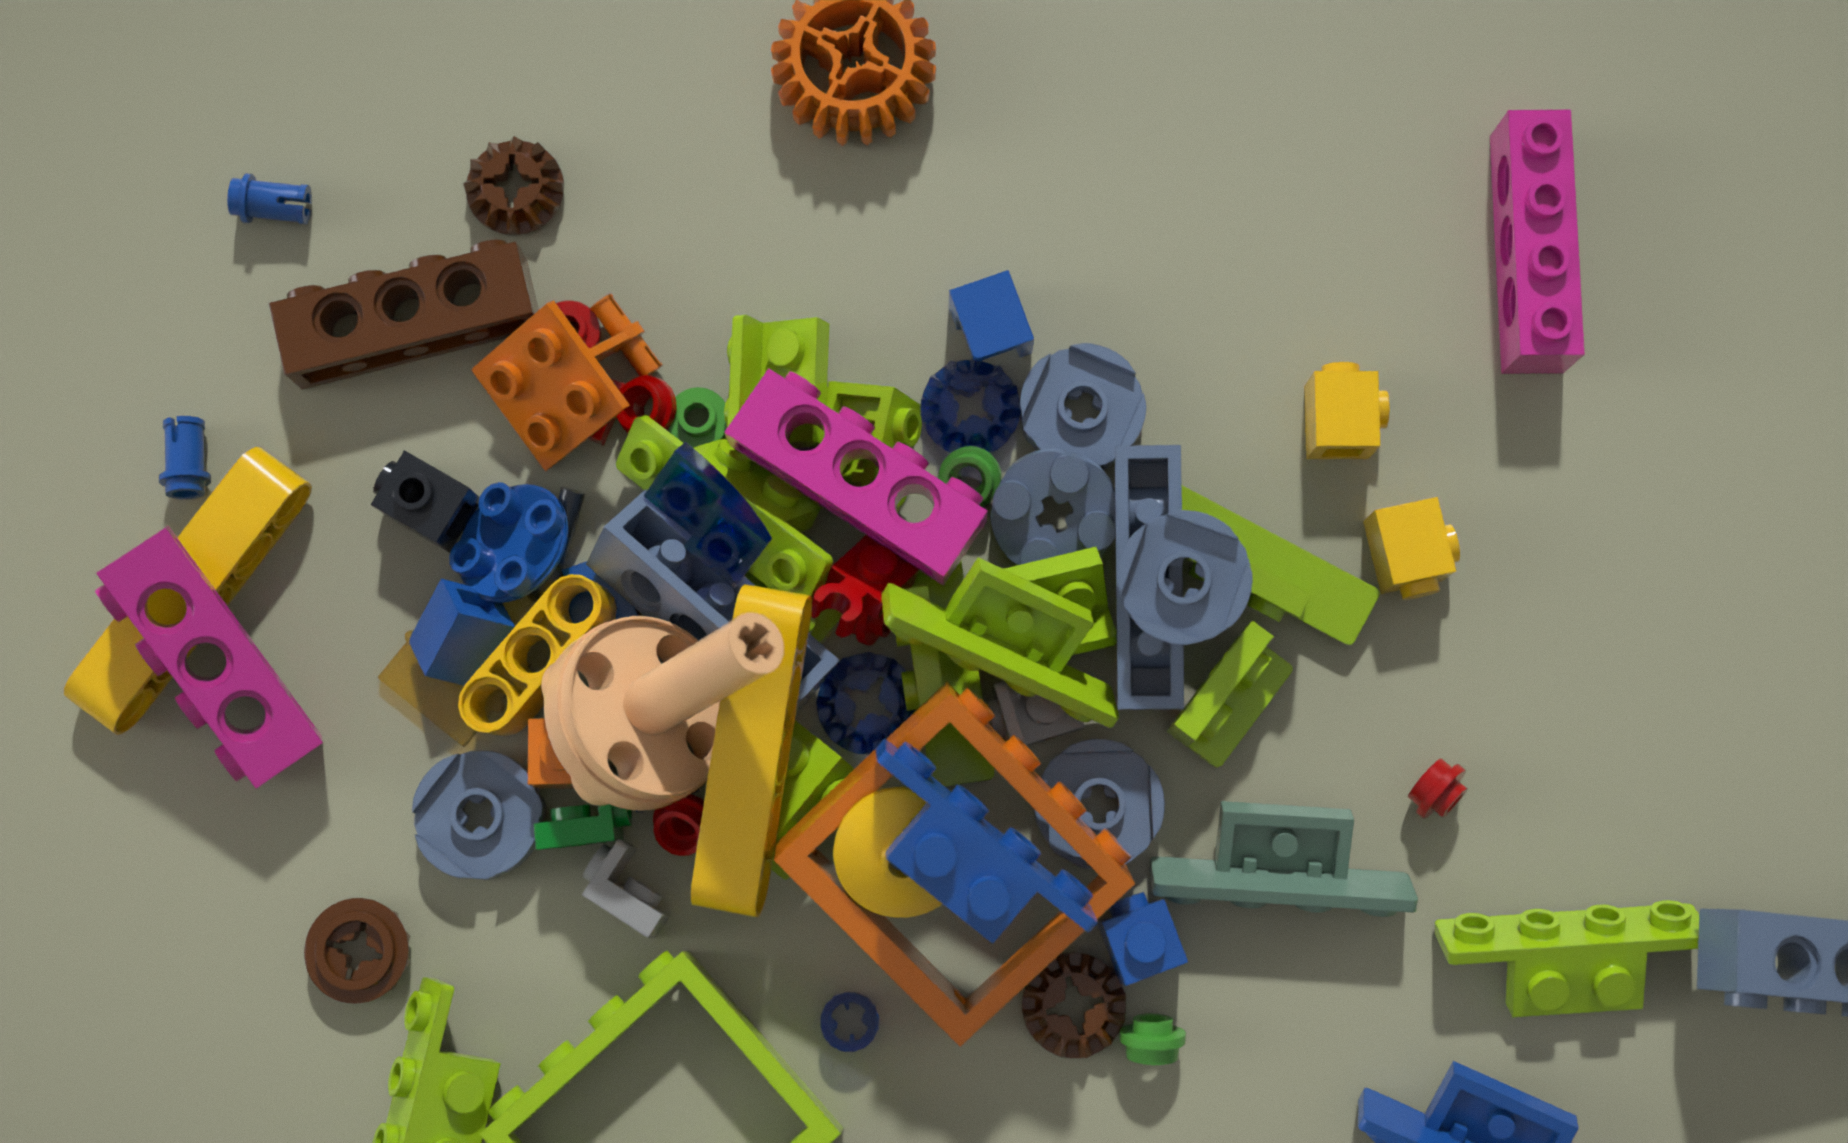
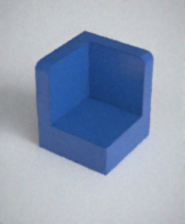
M1009 270L949 290V310L957 330L962 329L972 358L975 361H982L1017 349L1020 358L1032 354L1034 337Z
M441 578L409 640L424 675L465 686L468 680L515 627L503 603L483 600L479 598L480 594L474 591L471 586Z

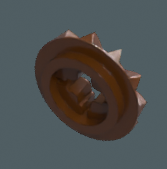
M515 136L510 141L499 144L489 142L486 151L477 159H470V171L467 181L463 183L469 208L474 216L487 228L506 235L527 234L544 226L559 209L564 194V179L556 159L539 142L534 144L522 141ZM513 165H516L522 180L532 182V184L518 189L517 198H514L513 207L511 208V203L504 189L494 185H498V182L508 181L509 172L513 171Z
M351 898L337 902L325 909L309 929L304 947L307 972L316 987L334 1000L350 1004L374 1001L396 988L398 980L410 964L408 943L411 936L405 930L398 917V913L376 900ZM365 930V933L368 934L366 945L374 948L376 953L383 954L382 959L375 958L373 960L361 961L358 969L353 972L351 967L352 956L344 953L343 949L334 947V942L357 941L360 932Z
M1063 953L1058 955L1025 986L1022 996L1024 1022L1034 1040L1052 1054L1064 1058H1088L1110 1046L1125 1023L1126 993L1113 969L1103 961L1084 953ZM1069 976L1071 977L1072 985L1076 986L1080 996L1102 998V1002L1093 1004V1008L1084 1011V1022L1081 1023L1084 1033L1078 1034L1077 1026L1073 1025L1068 1015L1058 1016L1057 1013L1048 1015L1046 1013V1009L1054 1008L1056 1003L1065 1000V989L1068 988L1065 978Z

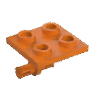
M612 294L603 297L590 308L611 338L589 349L553 300L546 303L471 369L545 472L554 467L630 406L599 363L614 352L622 351L639 376H650L663 366L662 362L657 359L641 337L645 333L643 327L638 321L631 323Z

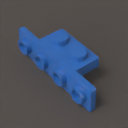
M886 739L876 748L878 763L927 802L885 851L887 860L992 944L1037 892L1088 933L1095 927L1098 920L1088 903L1093 898V894L1078 879L1063 869L1055 877L1036 861L1041 852L1025 836L1012 827L1005 834H1002L984 819L989 810L971 792L960 785H957L951 792L933 778L931 774L936 770L935 765L914 746L904 742L898 749Z
M1453 1061L1425 1113L1370 1088H1364L1358 1099V1127L1375 1143H1571L1579 1130L1576 1115L1456 1061Z

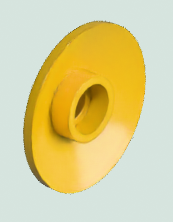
M909 787L885 788L862 798L846 813L838 827L834 840L835 870L845 891L862 907L887 917H914L930 912L942 905L939 900L904 872L893 868L889 860L886 859L885 851L927 803Z

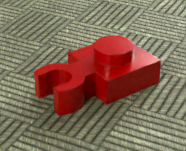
M865 535L831 566L826 584L819 587L814 594L811 617L815 619L826 609L839 611L842 616L835 634L840 638L847 637L856 629L862 610L876 620L883 615L881 595L889 583L902 589L911 588L919 570L895 555L890 549Z

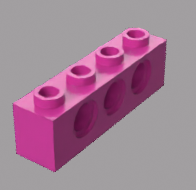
M1571 109L1508 110L1490 135L1501 374L1564 373L1585 355Z
M768 368L724 432L730 446L944 586L987 522L988 511L979 506L983 497L959 479L951 477L946 484L927 472L925 469L929 462L909 446L896 442L894 447L890 448L871 434L875 427L857 412L843 406L839 413L821 403L817 400L821 392L800 375L789 371L786 377L783 378ZM803 424H813L824 431V438L820 445L809 451L797 450L789 444V438L793 430ZM856 459H867L878 467L879 472L876 479L869 485L856 487L848 484L842 477L846 465ZM909 494H921L931 501L933 511L924 521L917 523L907 522L896 512L899 501Z
M169 526L96 573L103 582L102 586L95 589V593L102 604L117 622L129 617L143 636V639L135 644L137 650L157 676H160L167 670L183 690L182 693L175 697L179 707L197 729L205 724L210 726L222 743L214 752L236 782L247 776L257 789L323 743L321 733ZM159 589L177 591L186 602L187 610L185 617L175 624L167 625L157 622L148 611L150 595ZM200 643L214 644L225 654L226 666L215 676H198L188 666V651ZM238 697H252L263 705L265 717L258 726L251 729H239L228 721L226 707Z

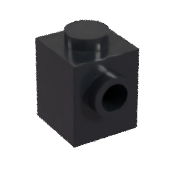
M404 450L397 462H389L378 475L373 487V493L376 496L370 505L386 517L450 553L469 519L478 508L480 497L468 486Z

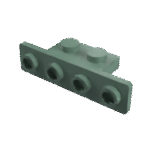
M1221 801L1215 860L1158 856L1151 857L1149 871L1153 894L1165 897L1167 900L1178 904H1195L1200 902L1201 899L1230 901L1236 906L1250 909L1261 908L1268 903L1295 905L1301 910L1313 913L1327 912L1332 908L1360 909L1372 916L1389 917L1397 912H1416L1418 897L1411 879L1405 872L1348 869L1354 827V817L1351 809Z

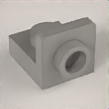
M1005 681L993 684L992 693L995 700L985 702L995 715L989 722L990 726L1002 738L1006 737L1007 740L1011 736L1016 735L1026 746L1079 731L1085 727L1084 722L1068 715L1060 705L1038 695L1027 697L1019 694L1009 687Z
M618 839L612 848L603 844L583 873V878L590 881L582 895L647 938H656L670 915L657 907L663 897L631 876L624 885L617 882V879L637 848L621 839Z

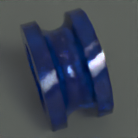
M844 992L834 996L825 1005L821 1013L820 1028L825 1040L832 1047L842 1052H855L865 1048L874 1040L879 1029V1013L876 1005L869 997L859 992ZM844 1003L846 1010L850 1009L851 1003H856L863 1007L865 1013L862 1015L861 1021L868 1029L861 1038L856 1039L855 1034L852 1032L850 1040H845L835 1033L839 1021L832 1015L839 1005Z

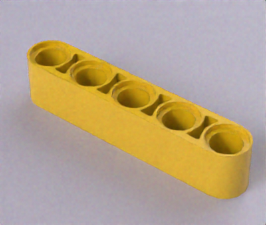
M254 447L248 450L237 460L177 537L227 606L297 517L311 494L312 486L307 480L261 447ZM159 589L153 592L148 599V611L151 617L161 624H175L186 615V602L182 595L175 590ZM129 617L120 622L114 619L67 680L63 694L67 699L116 735L123 734L132 728L173 678L168 670L157 676L143 659L135 646L137 642L143 639V636ZM197 645L193 646V647L188 651V653H187V658L190 656V654L193 652V650L197 647Z
M744 584L738 593L732 620L745 613H758L767 617L775 624L782 636L784 654L781 663L775 670L724 698L719 703L691 884L692 905L759 917L762 913L770 882L811 621L812 600L810 595Z

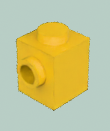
M1353 362L1328 363L1321 367V371H1314L1304 386L1306 459H1369L1381 446L1380 428H1387L1390 413L1388 392L1379 391L1378 371H1360V365Z
M1438 497L1377 509L1363 521L1381 594L1400 590L1402 600L1432 595L1440 592L1438 582L1445 580L1456 572L1454 562L1460 560L1459 541L1454 527L1451 524H1444Z

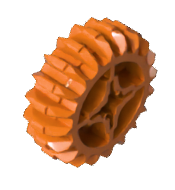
M795 0L792 10L796 20L781 19L778 30L783 40L774 41L771 45L772 58L779 62L771 68L772 79L774 83L783 85L778 91L781 104L783 106L795 105L792 111L794 121L801 125L814 119L812 126L813 134L819 139L826 135L831 127L836 128L837 142L842 146L849 140L850 131H860L862 143L868 146L872 142L873 128L880 127L883 134L892 138L896 133L894 117L911 124L916 117L915 108L912 103L926 105L929 100V89L925 84L932 83L936 79V66L930 62L936 56V45L932 39L925 38L929 33V24L925 17L912 19L914 4L911 0H903L893 5L894 0H813V6ZM854 25L852 28L846 31H833V29H836L838 27ZM880 32L889 36L899 47L904 57L902 69L890 65L889 57L878 51V36ZM864 51V64L860 66L856 61L855 68L847 67L844 72L843 60L848 59L851 63V57H860ZM807 55L818 59L819 67L830 73L828 76L829 89L826 94L809 80L804 71ZM863 92L878 94L868 99L851 101L856 95Z

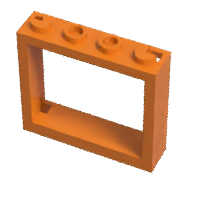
M946 682L886 740L898 749L904 742H907L920 750L950 722L1095 870L1098 876L1086 888L1093 894V898L1088 903L1098 919L1135 885L1125 865L1132 856L1106 828L1096 835L1080 819L1087 810L1063 783L1059 781L1052 789L1034 771L1041 762L1016 735L1011 736L1005 741L988 724L995 715L981 698L978 699L969 688L959 694ZM875 749L775 843L774 861L961 1047L1085 930L1060 911L966 998L885 916L869 911L852 899L840 883L835 866L817 849L839 827L846 813L858 801L876 792L893 776V774L878 763Z

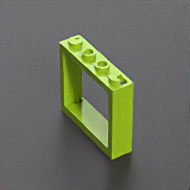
M666 950L637 976L644 986L628 1001L624 1003L616 995L587 1021L594 1031L577 1047H574L569 1040H566L537 1066L544 1076L527 1092L524 1093L516 1085L501 1097L487 1111L494 1121L480 1133V1136L486 1143H522L514 1132L680 982L686 986L807 1125L789 1143H832L842 1133L843 1127L691 952L682 951L673 958Z

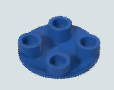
M501 482L491 484L480 495L479 508L466 524L460 541L451 549L449 564L452 570L460 574L465 585L471 586L474 591L480 594L479 598L489 602L504 603L518 600L532 593L551 576L559 564L566 547L568 520L565 509L559 499L543 487L530 484L509 487Z

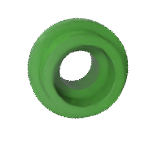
M702 387L684 390L676 396V415L668 429L672 435L689 448L725 437L724 432L727 429L724 418L725 402L721 396L710 389ZM695 408H703L709 412L708 421L701 427H691L686 423L688 413Z
M966 446L956 449L942 462L938 479L946 484L951 477L962 481V468L968 466L976 468L981 474L982 482L979 487L973 489L983 497L979 506L985 507L993 500L994 492L1001 482L1002 473L997 460L982 448Z
M1144 1013L1134 1016L1133 1024L1125 1025L1120 1029V1042L1126 1046V1058L1128 1060L1145 1065H1166L1179 1060V1048L1186 1044V1031L1178 1026H1174L1173 1018L1168 1015Z

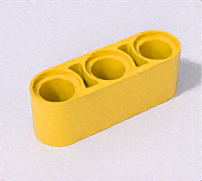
M574 574L560 577L551 584L463 687L459 694L458 708L460 716L466 725L478 732L498 736L517 734L528 725V719H533L544 706L541 683L546 669L556 662L561 653L572 642L593 628L615 620L617 607L615 599L609 590L583 575ZM589 591L594 602L593 610L588 618L575 624L569 616V604L577 594ZM546 640L551 651L550 660L541 671L532 673L528 668L527 653L536 642ZM502 689L508 701L507 710L498 721L490 722L485 713V702L492 692Z

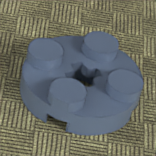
M1091 343L1070 345L1069 349L1059 350L1051 356L1050 354L1046 355L1032 367L1022 387L1019 411L1023 436L1034 447L1035 451L1046 448L1063 449L1066 452L1077 453L1084 458L1087 457L1105 470L1115 461V446H1133L1144 424L1147 405L1144 393L1142 394L1141 385L1135 377L1136 372L1129 362L1115 351ZM1085 392L1094 396L1092 407L1100 411V414L1096 419L1086 417L1083 423L1071 419L1072 411L1065 407L1064 403L1067 398L1078 400L1082 393Z
M1046 448L1031 452L1018 459L1007 469L994 492L991 512L992 529L1000 548L1011 561L1018 565L1092 547H1097L1101 558L1115 539L1116 510L1114 486L1108 475L1097 463L1077 453L1066 452V450L1057 448ZM1053 496L1058 504L1068 501L1072 506L1073 511L1065 516V527L1055 529L1052 523L1042 525L1038 520L1037 515L1044 511L1042 500L1046 497Z
M1180 510L1155 517L1134 532L1120 556L1117 583L1123 605L1139 628L1161 641L1178 645H1189L1216 637L1238 620L1250 597L1252 571L1246 549L1229 526L1219 519L1202 512ZM1184 558H1188L1197 562L1195 573L1204 577V583L1201 590L1189 588L1185 597L1182 598L1172 594L1174 583L1164 576L1169 565L1180 567Z
M1090 739L1072 744L1050 761L1041 778L1051 789L1060 781L1079 801L1089 798L1092 792L1091 787L1094 786L1103 787L1105 797L1116 798L1117 808L1106 813L1105 823H1094L1090 812H1085L1080 819L1096 835L1104 828L1116 837L1118 843L1132 856L1125 863L1127 864L1148 848L1162 825L1165 800L1160 779L1141 756L1134 753V750L1123 743L1108 739ZM1034 809L1039 832L1053 853L1075 866L1094 870Z
M479 750L455 754L435 764L419 783L412 805V813H415L414 826L417 832L414 835L418 848L425 858L442 872L457 878L492 880L502 874L513 871L532 854L536 848L534 823L543 822L547 806L540 794L539 788L528 785V770L514 759L494 751ZM488 798L493 804L490 810V815L494 818L492 825L488 829L479 826L473 832L468 831L465 825L469 820V816L463 810L465 804L469 800L480 804Z

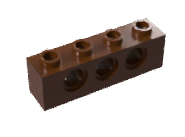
M500 239L477 243L470 248V253L447 259L443 255L422 256L411 261L409 268L386 274L381 270L362 271L350 276L348 283L326 289L318 285L298 287L289 291L286 299L269 303L284 375L302 390L506 339L539 310L526 257L516 241L507 243ZM469 284L481 285L480 295L475 302L467 306L454 305L455 296L462 287ZM409 299L420 301L419 309L411 319L403 322L394 321V313L399 304ZM349 314L358 315L357 325L350 334L344 337H334L333 330L340 318Z

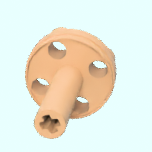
M745 613L698 641L686 630L666 620L648 616H630L603 623L572 642L561 653L556 662L546 669L542 677L541 686L544 696V717L548 736L559 761L571 776V781L577 794L583 800L593 805L604 806L610 804L627 810L642 811L668 806L703 786L708 780L719 703L724 698L772 672L779 666L784 654V643L778 628L771 620L761 614ZM658 656L662 659V664L660 663ZM578 671L585 676L589 687L581 681ZM686 741H688L691 747L693 748L694 755L689 750ZM607 758L615 765L618 777L609 768Z

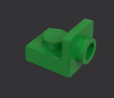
M608 804L598 806L599 816L591 817L590 805L551 809L552 821L534 823L536 850L616 842L618 839L624 840L623 827L632 826V810Z

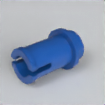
M250 173L244 174L242 179L232 178L230 181L227 196L228 211L230 215L240 216L242 223H251L253 218L298 222L299 224L306 225L310 219V209H304L303 205L285 204L287 201L312 204V192L308 184L294 185L257 181L254 174Z
M176 416L177 425H175V419L172 417L163 420L165 471L159 474V484L165 487V495L169 498L182 500L201 498L205 495V487L211 484V474L205 471L204 466L205 421L194 416Z

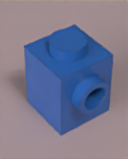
M1144 892L1115 902L1109 908L1111 917L1097 923L1121 985L1127 986L1188 963L1164 899L1148 903Z

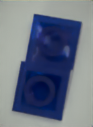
M684 442L674 451L644 494L646 499L692 535L684 545V548L734 588L741 582L773 539L758 515L737 489L687 442Z

